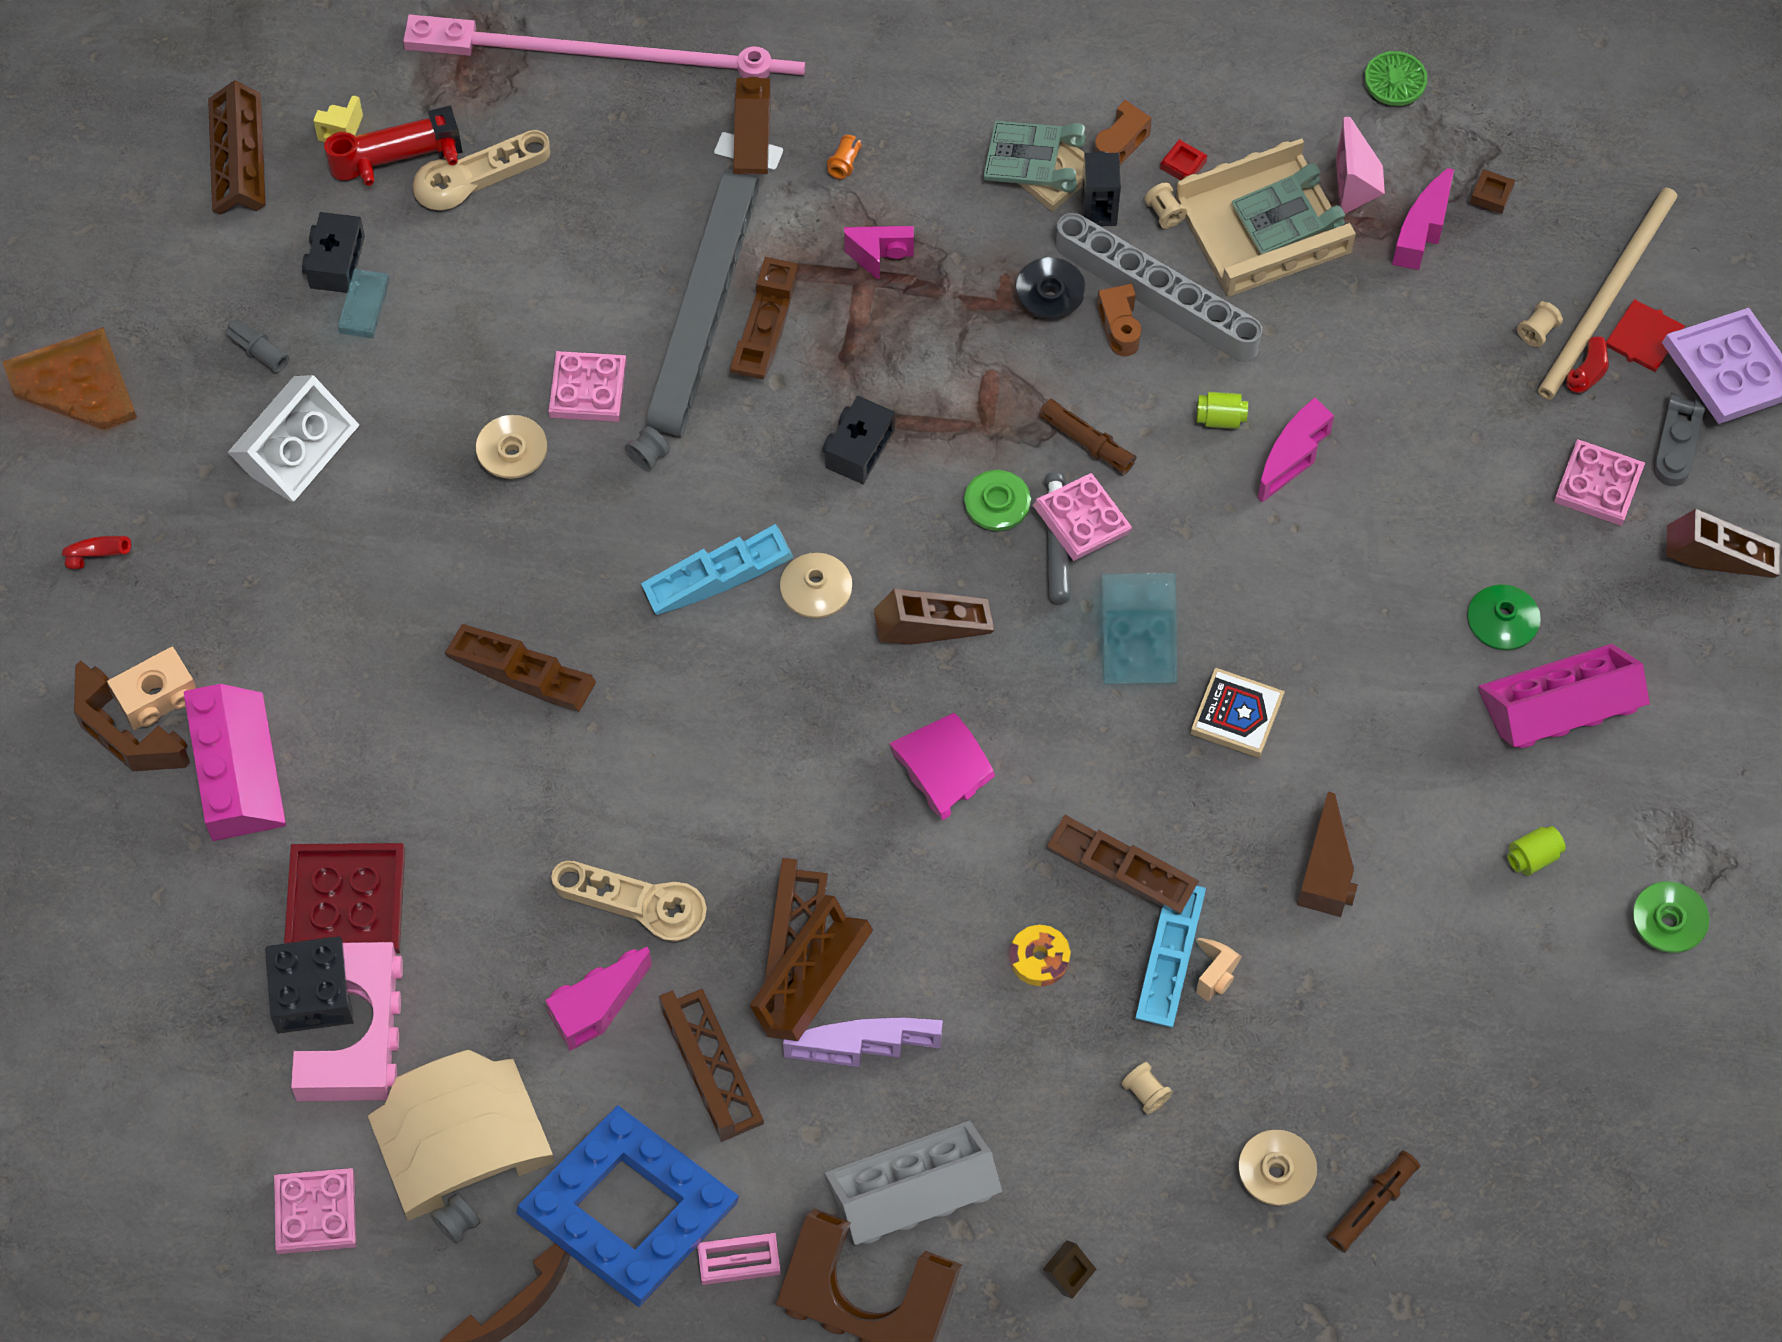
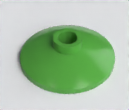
M1670 881L1655 883L1643 890L1634 904L1633 922L1638 934L1648 945L1663 952L1682 953L1693 949L1704 939L1709 928V912L1704 900L1693 889L1681 883ZM1662 919H1671L1674 922L1675 926L1670 927L1665 925L1662 922Z

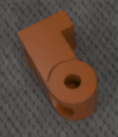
M1124 100L1116 110V122L1110 129H1105L1098 133L1095 141V152L1119 153L1121 165L1150 136L1152 117L1127 100Z
M1132 283L1098 291L1096 307L1109 346L1119 356L1133 355L1140 346L1141 325L1139 321L1133 318L1131 312L1134 311L1136 297Z

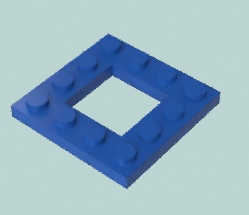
M617 1105L518 1205L516 1214L637 1307H640L736 1206L739 1195ZM621 1161L679 1203L636 1249H633L578 1207L583 1199Z

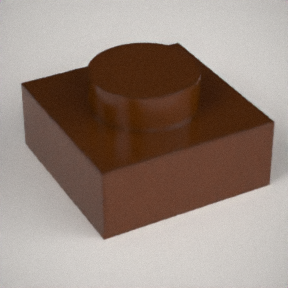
M1483 169L1470 203L1503 214L1514 188L1515 180Z

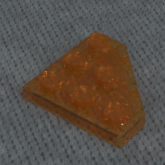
M104 327L2 361L14 396L103 430L137 418Z

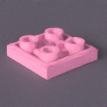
M556 351L549 417L620 422L627 363L626 355Z
M1577 439L1554 503L1622 526L1645 462Z
M1092 473L1036 499L1033 504L1073 561L1128 535L1132 530L1129 522Z
M353 1168L274 1175L275 1245L277 1254L357 1247L355 1173Z

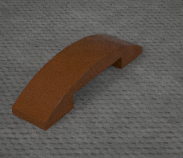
M769 257L764 258L756 283L755 299L742 340L738 341L730 366V373L765 379L785 326L797 278L798 263Z
M554 1243L533 1261L538 1278L482 1326L470 1315L441 1339L440 1342H499L532 1318L547 1302L561 1281L571 1255Z

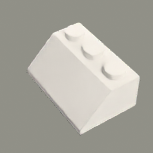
M314 375L294 376L228 453L253 479L290 502H294L358 428L359 424Z

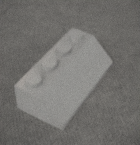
M970 1121L824 1172L841 1219L851 1222L848 1234L854 1245L875 1242L882 1235L896 1230L911 1229L921 1221L935 1216H947L957 1208L971 1203L986 1202L993 1195L1002 1192L992 1152Z

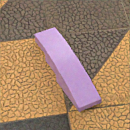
M880 1018L823 1025L806 1030L799 1041L784 1040V1058L860 1067L862 1053L900 1058L902 1044L940 1048L943 1020Z

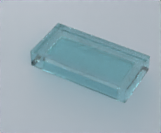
M354 269L338 325L340 334L374 338L390 282L388 274Z

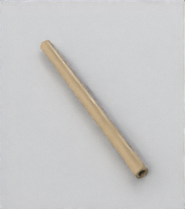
M1663 188L1538 388V393L1543 398L1551 400L1556 395L1569 371L1588 343V340L1595 332L1676 201L1677 193L1673 189Z

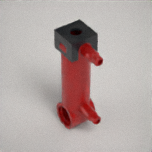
M451 105L429 110V118L356 136L348 132L332 134L324 143L331 175L339 180H351L360 175L364 184L371 186L374 184L372 167L437 151L439 157H444L449 165H456L458 163L457 155L463 153Z

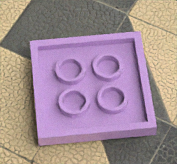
M1750 308L1669 333L1662 341L1664 347L1718 424L1782 403V353Z

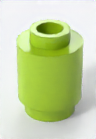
M1207 392V395H1198L1197 423H1204L1205 427L1239 429L1240 422H1247L1248 401H1242L1241 394Z
M1541 826L1511 842L1507 858L1509 864L1516 872L1530 876L1559 860L1561 854L1566 850V845L1562 835L1555 827L1548 826L1545 828Z

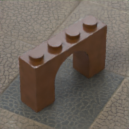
M815 1208L806 1215L776 1305L786 1308L785 1313L793 1318L807 1320L808 1317L822 1322V1327L827 1331L836 1334L848 1332L860 1337V1342H936L962 1264L925 1250L917 1260L902 1304L886 1312L873 1313L864 1311L849 1302L842 1293L837 1280V1263L851 1222Z

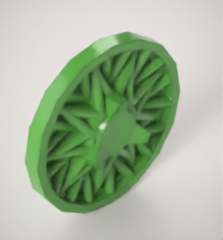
M1388 51L1377 55L1369 62L1364 74L1365 86L1369 93L1379 102L1390 106H1404L1415 102L1423 95L1427 86V71L1423 64L1413 55L1401 51Z
M992 470L983 472L973 478L966 488L964 504L966 513L974 523L984 529L1002 531L1011 529L1024 520L1029 513L1031 497L1029 488L1020 477L1008 471Z

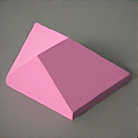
M1343 117L1336 152L1339 206L1345 213H1348L1384 195L1385 190L1383 165L1351 117Z

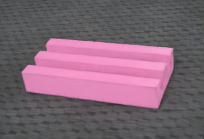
M776 1233L702 1242L697 1246L702 1285L781 1275ZM769 1246L770 1251L707 1259L706 1255L709 1253ZM771 1261V1264L708 1272V1269Z

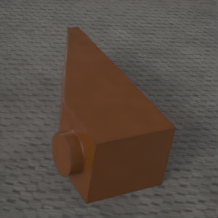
M736 78L733 174H768L771 123L770 78Z
M1698 509L1692 510L1667 525L1666 556L1699 569L1770 578L1780 576L1779 543Z
M894 588L873 609L880 642L912 645L986 635L994 631L989 602L986 598Z
M1328 792L1297 905L1341 917L1345 904L1353 905L1358 884L1351 883L1354 866L1335 793Z

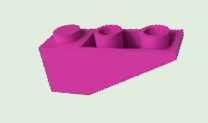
M648 947L639 951L634 949L624 953L618 959V962L605 969L599 967L590 971L584 977V980L571 987L570 985L559 987L552 992L550 998L545 1000L548 1014L569 1051L606 1031L652 966Z

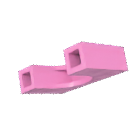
M393 942L343 943L347 993L357 995L371 1005L373 1008L372 1024L359 1042L346 1049L337 1051H294L291 1088L296 1101L387 1100L390 1087H392L393 1083H395V1078H397V1064L391 1063L392 1051H398L399 1028L393 1027L394 1015H400L401 993L400 991H395L396 979H402L403 959L402 956L396 955Z

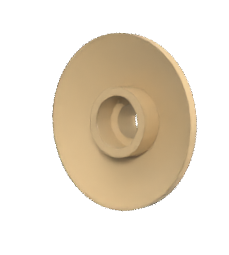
M506 415L492 420L481 430L476 441V453L480 464L489 473L507 479L520 478L532 473L542 464L547 453V439L543 429L530 418L520 415ZM511 450L518 451V453L514 455L507 454Z
M809 553L797 557L787 565L781 576L780 591L786 605L795 613L807 618H824L837 613L847 604L852 592V578L847 567L839 559L824 553ZM820 577L822 580L814 583L810 581V578Z
M1268 1130L1257 1134L1246 1143L1239 1158V1175L1244 1187L1254 1198L1269 1205L1285 1206L1298 1202L1310 1192L1316 1180L1317 1162L1312 1149L1302 1138L1288 1131ZM1273 1167H1278L1283 1171L1284 1175L1276 1178L1270 1174L1269 1170Z

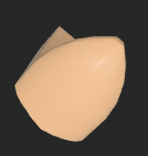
M1197 938L1196 942L1200 948L1213 960V963L1199 978L1196 993L1208 1002L1216 992L1222 995L1234 979V976L1231 974L1242 956L1225 944L1210 939Z

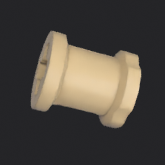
M1169 183L1156 185L1144 197L1147 206L1153 207L1159 216L1158 223L1163 229L1174 227L1185 219L1188 211L1184 205L1177 202L1173 196V188Z
M1540 301L1535 306V312L1528 320H1523L1517 326L1520 338L1533 347H1541L1545 343V336L1550 330L1559 327L1563 322L1560 311L1551 303Z
M1147 1062L1130 1072L1123 1080L1122 1086L1125 1090L1130 1089L1144 1105L1143 1111L1146 1114H1151L1167 1102L1173 1091L1170 1087L1164 1088L1151 1073L1152 1067Z

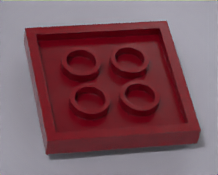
M404 843L291 844L284 943L340 936L343 943L393 942L395 952L400 953L405 868Z

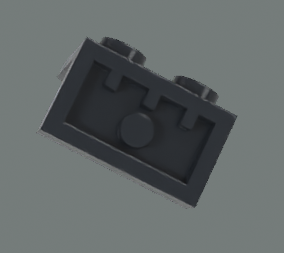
M340 936L269 945L265 948L270 1017L277 1034L354 1024L353 1009L347 994L343 940Z

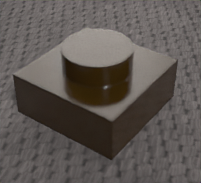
M1066 1240L1042 1270L1062 1295L1073 1299L1097 1269L1076 1243Z

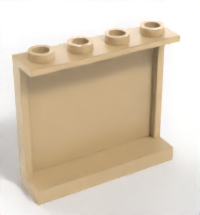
M1302 138L1293 142H1282L1275 148L1261 153H1251L1244 159L1230 164H1220L1213 170L1199 175H1189L1177 184L1176 200L1187 209L1188 212L1185 220L1227 297L1352 253L1356 233L1351 224L1348 223L1260 255L1232 206L1233 200L1294 175L1304 166L1308 165L1302 155L1304 146ZM1319 184L1312 188L1302 189L1318 217L1331 208Z

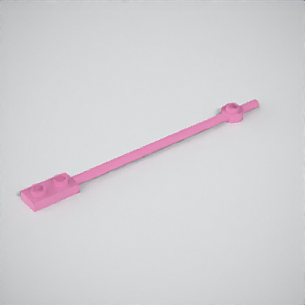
M420 15L408 16L403 40L405 50L471 56L473 45L738 69L742 78H767L770 73L803 76L805 74V62L771 59L768 51L755 46L744 49L739 56L593 43L476 32L474 20Z

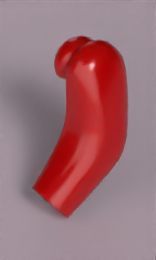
M1590 338L1588 340L1586 360L1576 370L1573 368L1569 371L1566 383L1569 390L1573 393L1586 392L1601 380L1608 371L1609 360L1605 338Z
M99 536L75 542L62 550V556H65L64 565L69 569H82L84 567V556H117L127 554L131 550V540L127 536Z

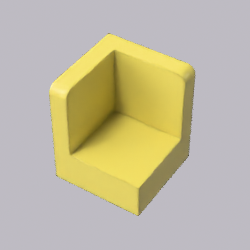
M352 96L347 108L330 105L327 112L317 111L313 122L318 141L325 142L329 136L337 132H348L355 136L363 117L359 97Z

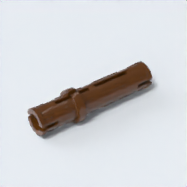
M1052 398L1041 408V413H1039L1041 419L1085 447V449L1090 451V456L1096 460L1101 459L1107 462L1122 475L1127 474L1133 467L1134 461L1137 458L1136 455L1114 442L1113 436L1106 432L1103 434Z
M1402 1150L1382 1174H1376L1371 1180L1373 1185L1350 1209L1334 1230L1326 1236L1328 1241L1337 1250L1346 1253L1351 1244L1372 1223L1390 1200L1396 1201L1401 1195L1400 1189L1414 1172L1421 1167L1419 1162L1411 1154ZM1395 1176L1394 1182L1378 1197L1377 1194ZM1367 1206H1370V1209L1358 1223L1351 1227V1224Z

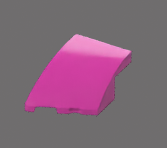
M955 713L889 743L893 756L907 768L911 781L925 794L929 807L942 820L951 815L950 807L960 799L968 800L976 793L978 788L987 784L995 776L993 768L978 742Z

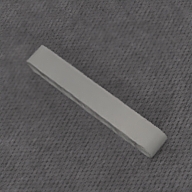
M1068 213L1059 219L1057 223L1056 249L1062 256L1114 287L1132 283L1136 300L1231 357L1240 361H1248L1257 356L1262 337V326L1256 318L1077 213ZM1241 337H1246L1250 340L1241 339Z

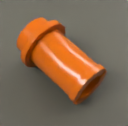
M842 136L835 154L828 159V172L834 178L844 179L853 172L852 164L862 147L859 139L854 147H851L856 138L855 136Z

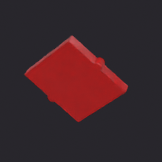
M1634 299L1606 341V346L1627 357L1628 362L1634 361L1656 373L1669 353L1662 344V341L1667 334L1685 328V325L1664 315L1661 309L1655 310Z

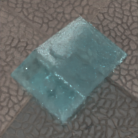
M1176 573L1100 574V616L1104 684L1177 683Z

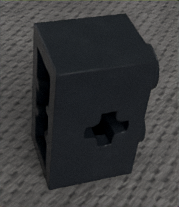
M1105 151L1084 153L1081 187L1082 216L1099 226H1117L1121 192L1119 153H1108Z
M325 212L319 213L317 225H312L310 229V253H305L302 260V273L307 275L310 289L351 294L365 238L361 217Z
M857 395L851 407L846 406L843 409L838 422L840 426L835 434L830 433L827 436L822 452L825 453L826 469L864 485L895 431V411Z

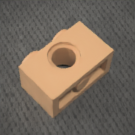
M173 646L107 681L115 701L133 731L140 727L154 724L162 715L174 709L186 707L183 691L196 689L193 678ZM162 688L157 694H148L152 689Z

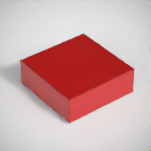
M1179 139L1161 161L1160 169L1182 181L1189 175L1198 174L1207 163L1208 155Z

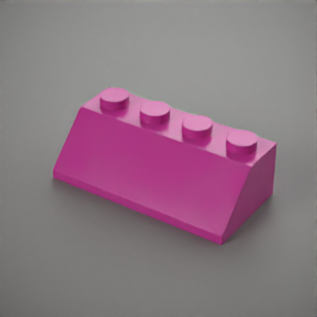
M1612 643L1478 686L1479 693L1499 736L1513 747L1518 748L1530 747L1536 743V740L1548 736H1564L1570 732V729L1583 725L1595 726L1601 724L1605 718L1614 715L1633 714L1639 707L1650 704L1643 663Z
M224 684L183 691L204 820L212 841L286 826L263 693Z

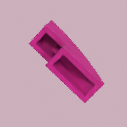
M1447 168L1417 198L1401 228L1392 265L1419 270L1425 243L1439 244L1454 169Z
M1315 397L1292 418L1275 442L1266 461L1260 482L1258 499L1262 503L1314 464L1318 443L1331 434L1334 415Z

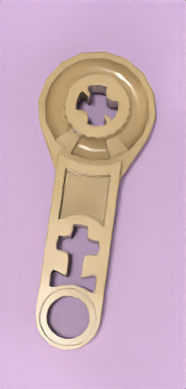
M538 130L527 131L459 159L458 163L454 166L449 165L447 160L443 159L430 161L422 166L414 176L412 186L414 196L421 205L429 209L446 210L454 208L462 203L471 193L547 161L551 152L548 136ZM533 142H539L544 146L537 153H530L525 149L528 144ZM516 150H520L521 158H519L518 153L515 152ZM504 157L509 162L504 164L501 160L498 161V159ZM442 183L447 188L441 190L436 184Z
M576 861L561 862L552 871L553 886L559 896L639 920L654 936L664 941L679 942L689 939L700 930L705 922L707 907L704 897L695 887L687 883L669 882L653 885ZM575 872L580 876L575 886L567 888L559 884L563 874ZM587 878L590 879L592 886L587 885ZM605 884H610L612 892H605L603 896H599L596 888L603 889ZM676 905H680L682 913H676L674 918L669 917L667 909H674Z

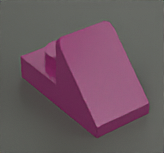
M914 226L844 227L845 253L875 278L880 279V257H890L893 259L914 257Z

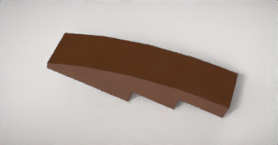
M465 624L461 625L445 651L447 657L482 675L531 696L577 712L581 710L596 684L591 674L561 666L556 657L528 650L520 640Z
M1067 815L1063 816L1046 848L1090 873L1180 915L1199 882L1197 879L1134 845L1130 847L1099 829L1096 832Z

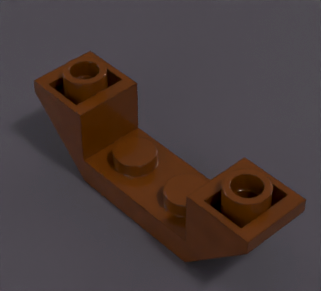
M81 660L75 665L74 713L85 732L131 771L186 768L190 764L185 750L188 745L174 731L168 734L158 725L139 743L128 730L125 729L120 732L113 726L115 724L113 719L102 709L113 699L107 683L109 678L98 667L94 666L91 669Z

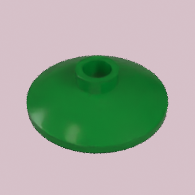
M1499 584L1482 589L1473 597L1468 608L1467 619L1472 633L1480 642L1493 649L1509 651L1522 648L1533 640L1540 626V612L1536 602L1525 591L1511 585ZM1500 609H1507L1510 612H1512V614L1505 615L1500 611Z

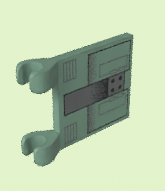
M995 121L984 180L1052 186L1064 192L1075 191L1077 186V180L1075 179L1076 171L1072 168L1055 170L1060 142L1077 148L1084 146L1086 140L1084 125L1073 123L1065 126Z
M1315 163L1304 166L1294 175L1232 201L1233 208L1260 255L1344 225L1343 218L1345 217V212L1340 206H1333L1318 217L1302 190L1303 188H1312L1320 182V170Z

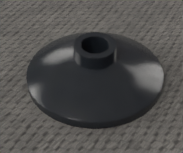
M1047 257L1032 261L1021 270L1016 281V294L1022 306L1030 313L1043 318H1060L1071 314L1081 305L1085 296V280L1081 272L1070 262L1059 258ZM1052 292L1055 295H1046L1045 293Z

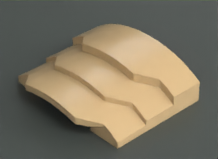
M465 1050L430 1062L395 1078V1083L392 1085L385 1105L368 1115L408 1221L444 1207L443 1195L493 1175L515 1168L519 1177L555 1163L552 1151L514 1059L494 1062L471 1050Z

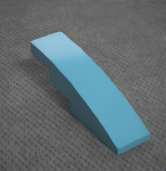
M774 524L745 541L739 536L710 553L702 549L644 581L641 585L654 613L659 615L727 591L770 571L794 557L779 527Z
M1196 886L1181 915L1164 907L1162 908L1136 1020L1173 1028L1206 888Z

